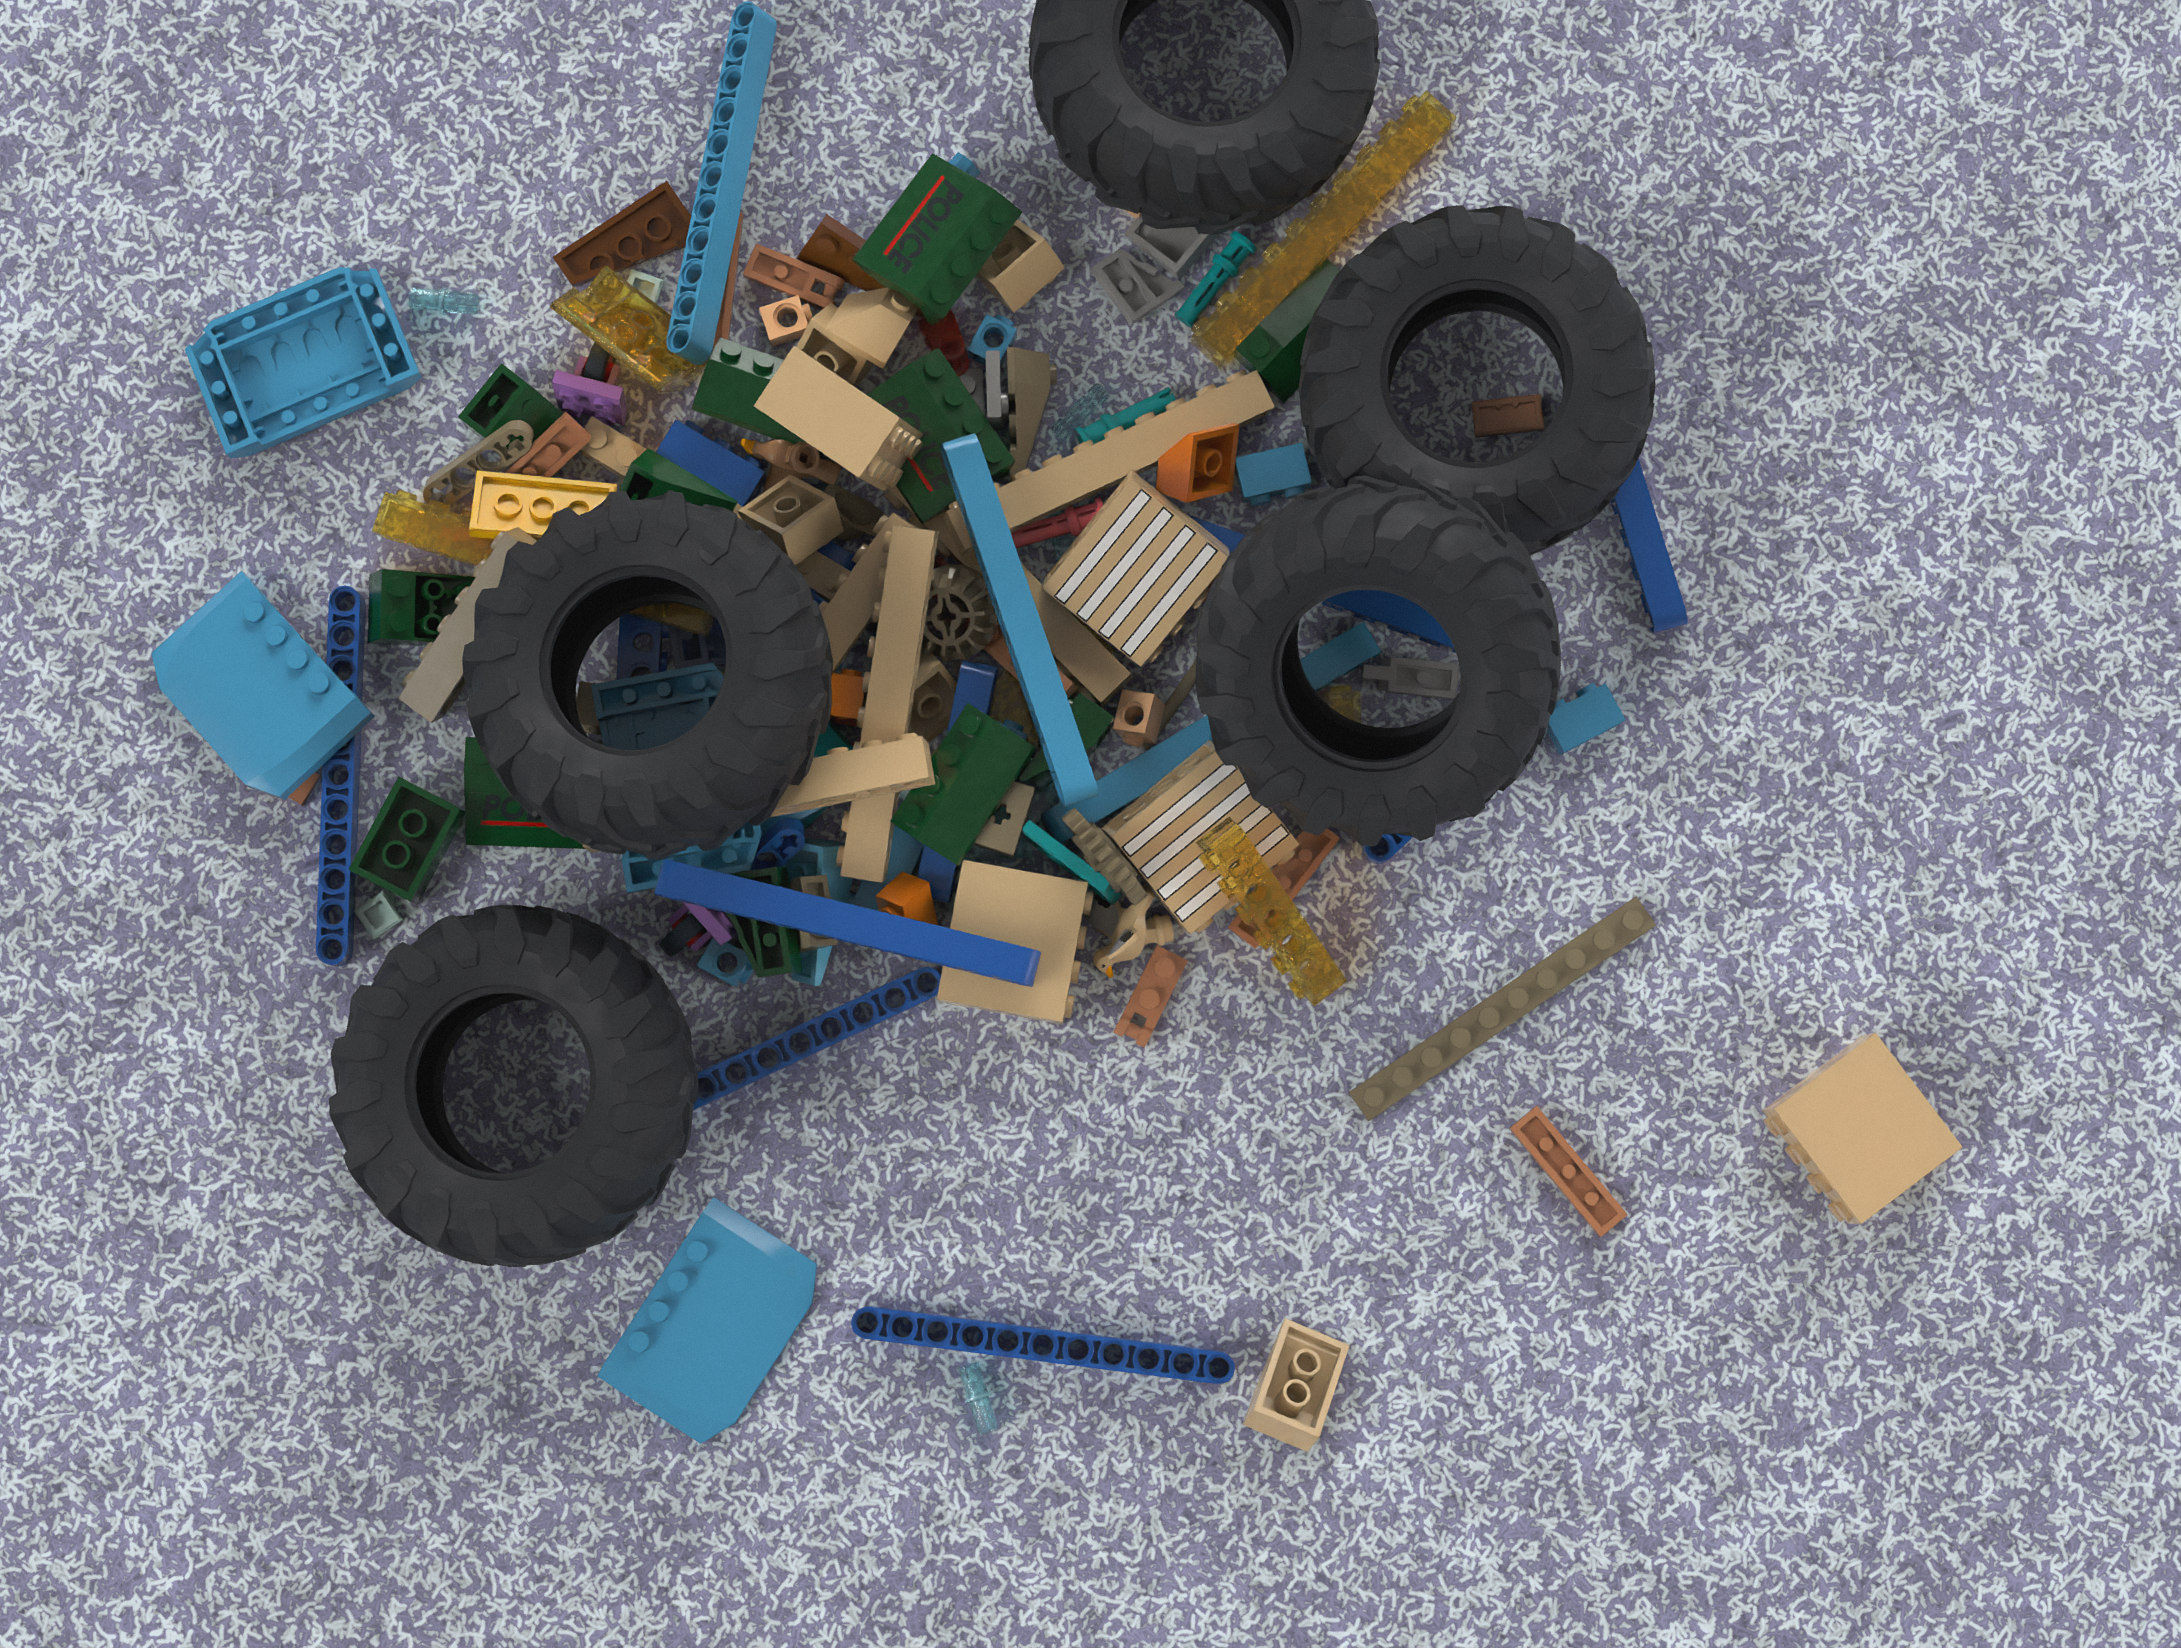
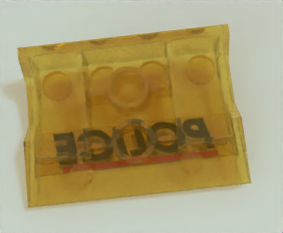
M608 266L603 267L589 287L582 292L572 288L550 305L552 310L659 392L684 390L698 379L707 364V361H705L703 364L693 365L670 352L666 345L671 315Z

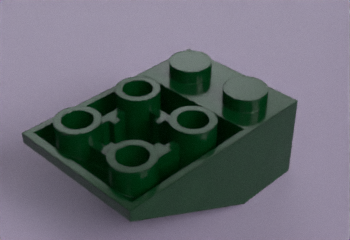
M501 363L460 413L458 418L481 439H485L512 420H521L529 424L533 429V443L564 413ZM512 434L510 442L505 446L508 449L509 444L511 442H513L516 439L523 441L524 437L522 435L515 437Z
M649 448L631 462L619 491H626L631 501L660 496L669 490L682 493L685 501L701 507L704 504L734 512L738 503L734 498Z
M380 569L370 574L367 643L426 646L430 642L434 643L440 634L437 631L439 624L448 614H453L458 606L455 604V599L465 587L471 586L476 577Z
M1079 693L1075 700L1069 697L1068 701L1086 754L1089 756L1096 751L1113 727L1114 716ZM1039 740V751L1035 756L1031 755L1019 774V783L1030 786L1051 775Z

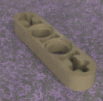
M512 420L435 472L426 481L423 491L425 502L436 509L447 508L474 490L477 470L500 472L525 455L530 450L534 437L531 426L521 420ZM512 434H513L515 437H518V436H520V435H522V436L524 437V438H523V441H521V440H519V439H516V440H514L513 442H511V443L509 444L508 449H507V447L505 446V445H507V444L510 442V438H511V435H512ZM494 450L500 455L501 459L496 462H489L483 458L482 452ZM461 467L469 468L473 471L475 477L470 480L462 479L457 475L456 470ZM448 481L451 483V484L447 487V490H446L445 495H444L442 492H439V493H437V494H435V493L433 492V491H434V487H435L437 490H441V489H443L444 487L447 486Z

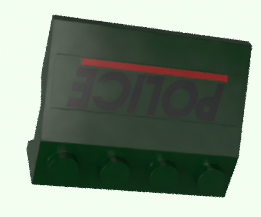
M932 153L852 258V261L884 287L902 293L922 310L927 322L933 326L946 316L1022 214V211L997 190Z
M939 348L908 364L866 394L923 433L920 438L923 442L920 450L913 459H906L900 468L903 474L896 484V487L922 525L949 510L948 506L957 501L942 458L941 443L975 433L980 442L992 480L1005 478L1015 463L1014 458Z
M476 737L465 738L464 796L466 845L585 849L579 842L569 836L566 838L561 836L541 820H537L527 812L507 791L493 772ZM594 741L598 744L603 745V742Z

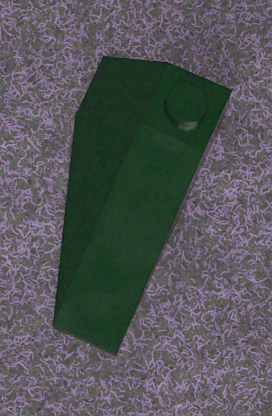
M1328 259L1314 270L1235 348L1234 358L1250 373L1257 370L1265 387L1283 403L1299 388L1302 369L1300 361L1310 322L1331 282L1340 271Z

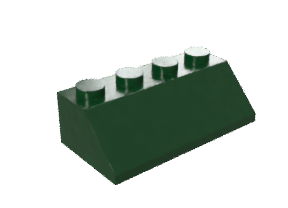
M720 337L708 358L691 410L776 440H785L793 444L800 441L806 442L754 406L784 360Z
M967 703L931 758L935 784L911 789L890 822L959 866L1036 747Z

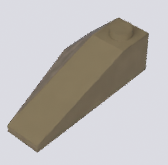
M1007 347L1010 454L1015 460L1014 465L1010 469V476H1013L1028 467L1049 400L1050 385H1057L1056 364H1049V354Z

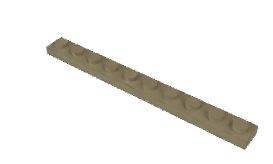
M1637 896L1349 1091V1095L1367 1121H1370L1656 926L1655 922Z

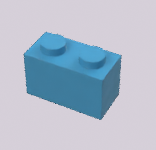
M1302 442L1236 457L1235 473L1242 502H1251L1252 507L1271 503V497L1284 494L1285 499L1296 498L1297 495L1304 493L1305 489L1311 486L1312 481Z
M1593 682L1576 691L1578 698L1567 704L1564 698L1556 701L1553 714L1550 715L1547 732L1560 755L1620 725L1626 720L1606 683L1596 687Z

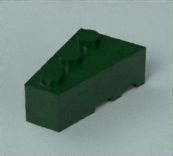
M771 867L730 874L790 889L787 867ZM726 913L739 935L738 939L758 978L802 972L797 931L795 929Z

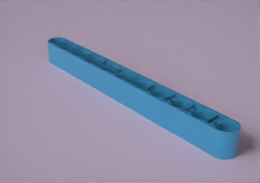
M745 1L738 5L731 18L666 339V345L670 352L693 365H700L707 361L713 349L777 29L775 18L750 1Z
M974 433L941 443L942 458L1059 799L1065 807L1098 796L1097 783L980 442Z
M1363 622L1301 658L1300 661L1309 683L1317 693L1332 684L1334 679L1341 675H1347L1362 666L1364 661L1371 657H1377L1382 651ZM1204 716L1096 781L1098 796L1065 807L1062 803H1059L1043 813L1040 817L1052 837L1063 845L1067 839L1074 836L1061 819L1071 809L1076 808L1089 823L1093 821L1095 824L1104 817L1108 818L1125 808L1127 803L1138 799L1208 740L1213 742L1208 716Z

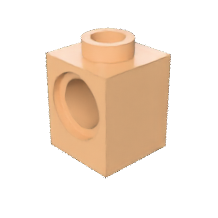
M798 295L759 308L772 347L801 338L811 318H813L809 304L801 305ZM791 313L798 317L796 324L792 327H783L779 324L781 317L785 314Z
M1122 689L1113 730L1128 745L1141 747L1143 742L1156 744L1165 704L1155 694ZM1139 715H1144L1143 720L1138 725L1133 726L1135 718Z

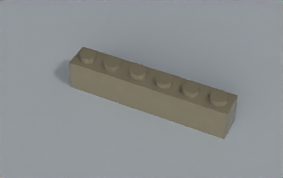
M519 527L506 532L501 531L495 537L490 546L493 549L488 559H483L477 565L472 574L476 578L471 586L465 587L455 599V604L458 606L453 614H448L441 621L437 628L440 634L434 643L430 642L422 650L419 656L422 662L416 670H411L402 682V686L405 688L398 699L430 723L445 716L466 685L462 657L464 645L474 641L475 602L482 589L498 587L503 572L506 552L518 541L532 545L537 542Z

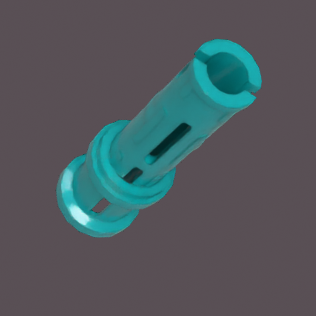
M1233 231L1230 234L1231 240L1220 254H1215L1212 257L1213 266L1194 288L1180 309L1174 314L1178 320L1189 328H1192L1194 322L1211 303L1229 278L1233 279L1240 273L1239 267L1250 253L1255 254L1257 251V247L1241 233ZM1237 249H1239V251L1231 259L1232 255L1236 252ZM1221 270H1223L1222 273H1221V274L1219 275V277L1217 278L1218 273H1219ZM1211 284V287L1208 289V291L1205 293V295L1202 297V299H1201V300L1198 302V304L1195 306V303L1197 302V300L1201 297V295L1204 293V291H1205V290L1208 288V286Z
M1166 387L1164 390L1113 415L1104 413L1100 415V420L1083 428L1080 426L1074 428L1076 438L1079 444L1088 440H1092L1093 444L1105 440L1104 434L1116 427L1123 426L1124 430L1136 425L1135 420L1149 412H1153L1155 416L1166 412L1165 406L1175 401L1176 398L1171 393V389Z

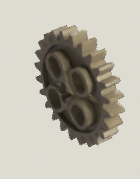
M1076 808L1071 809L1061 818L1074 835L1071 840L1084 854V860L1096 873L1102 874L1116 892L1121 891L1135 906L1147 896L1146 891L1135 878L1138 876V873L1125 859L1126 855L1109 835L1106 836L1093 821L1089 823Z

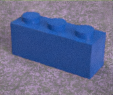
M675 419L656 453L734 498L743 507L754 500L767 477L765 471L761 470L764 465L749 455H746L743 459L732 453L734 447L716 437L715 441H712L703 436L704 429L689 420L683 424Z

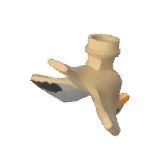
M1147 884L1142 886L1147 896L1136 906L1132 904L1128 909L1121 908L1118 901L1115 905H1110L1096 893H1093L1090 915H1085L1084 918L1096 930L1105 934L1111 940L1109 945L1096 951L1093 956L1095 966L1109 978L1114 976L1112 970L1114 963L1135 959L1140 955L1144 946L1149 943H1157L1159 946H1163L1165 943L1173 942L1174 940L1172 922L1167 914L1161 916L1156 914L1151 919L1145 921L1146 911L1155 898L1153 890Z

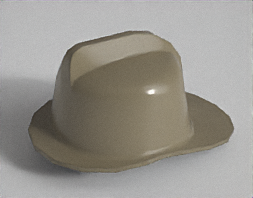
M832 484L827 486L824 492L835 498L844 530L836 537L843 541H851L864 533L876 537L872 530L885 513L870 501L854 495L840 486Z

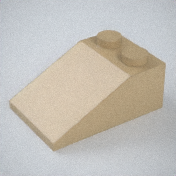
M1285 1318L1253 1393L1243 1425L1308 1452L1320 1437L1350 1345Z

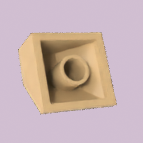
M890 288L847 294L823 334L883 369L919 307L902 293Z

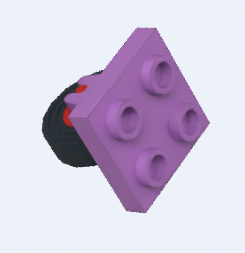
M605 339V342L596 340L589 356H580L574 374L559 370L555 371L552 385L557 406L561 408L562 412H567L573 417H580L581 414L593 416L608 426H613L615 423L625 424L628 410L624 389L618 386L622 371H620L621 366L615 364L617 354L610 350L613 348L617 352L615 342ZM608 341L613 344L609 348L605 346Z
M682 902L684 905L667 920L673 930L660 941L659 945L668 956L672 957L686 946L691 947L696 952L712 937L722 946L738 933L725 912Z

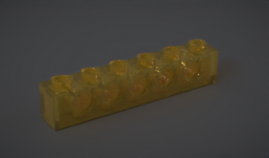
M1228 817L1195 842L1203 853L1198 857L1210 874L1216 871L1221 879L1216 884L1229 900L1234 897L1239 905L1234 908L1236 913L1246 925L1252 923L1256 928V931L1252 933L1253 937L1263 950L1270 948L1274 954L1270 961L1282 976L1287 973L1291 978L1287 985L1299 1000L1305 997L1313 1006H1316L1347 982L1248 836L1234 820ZM1239 858L1237 864L1229 868L1230 863ZM1256 884L1255 889L1247 894L1248 889ZM1271 910H1274L1273 914L1269 918L1265 919L1266 914ZM1291 935L1290 940L1287 943L1282 944L1284 939ZM1305 961H1308L1307 965L1304 968L1300 969L1301 965Z

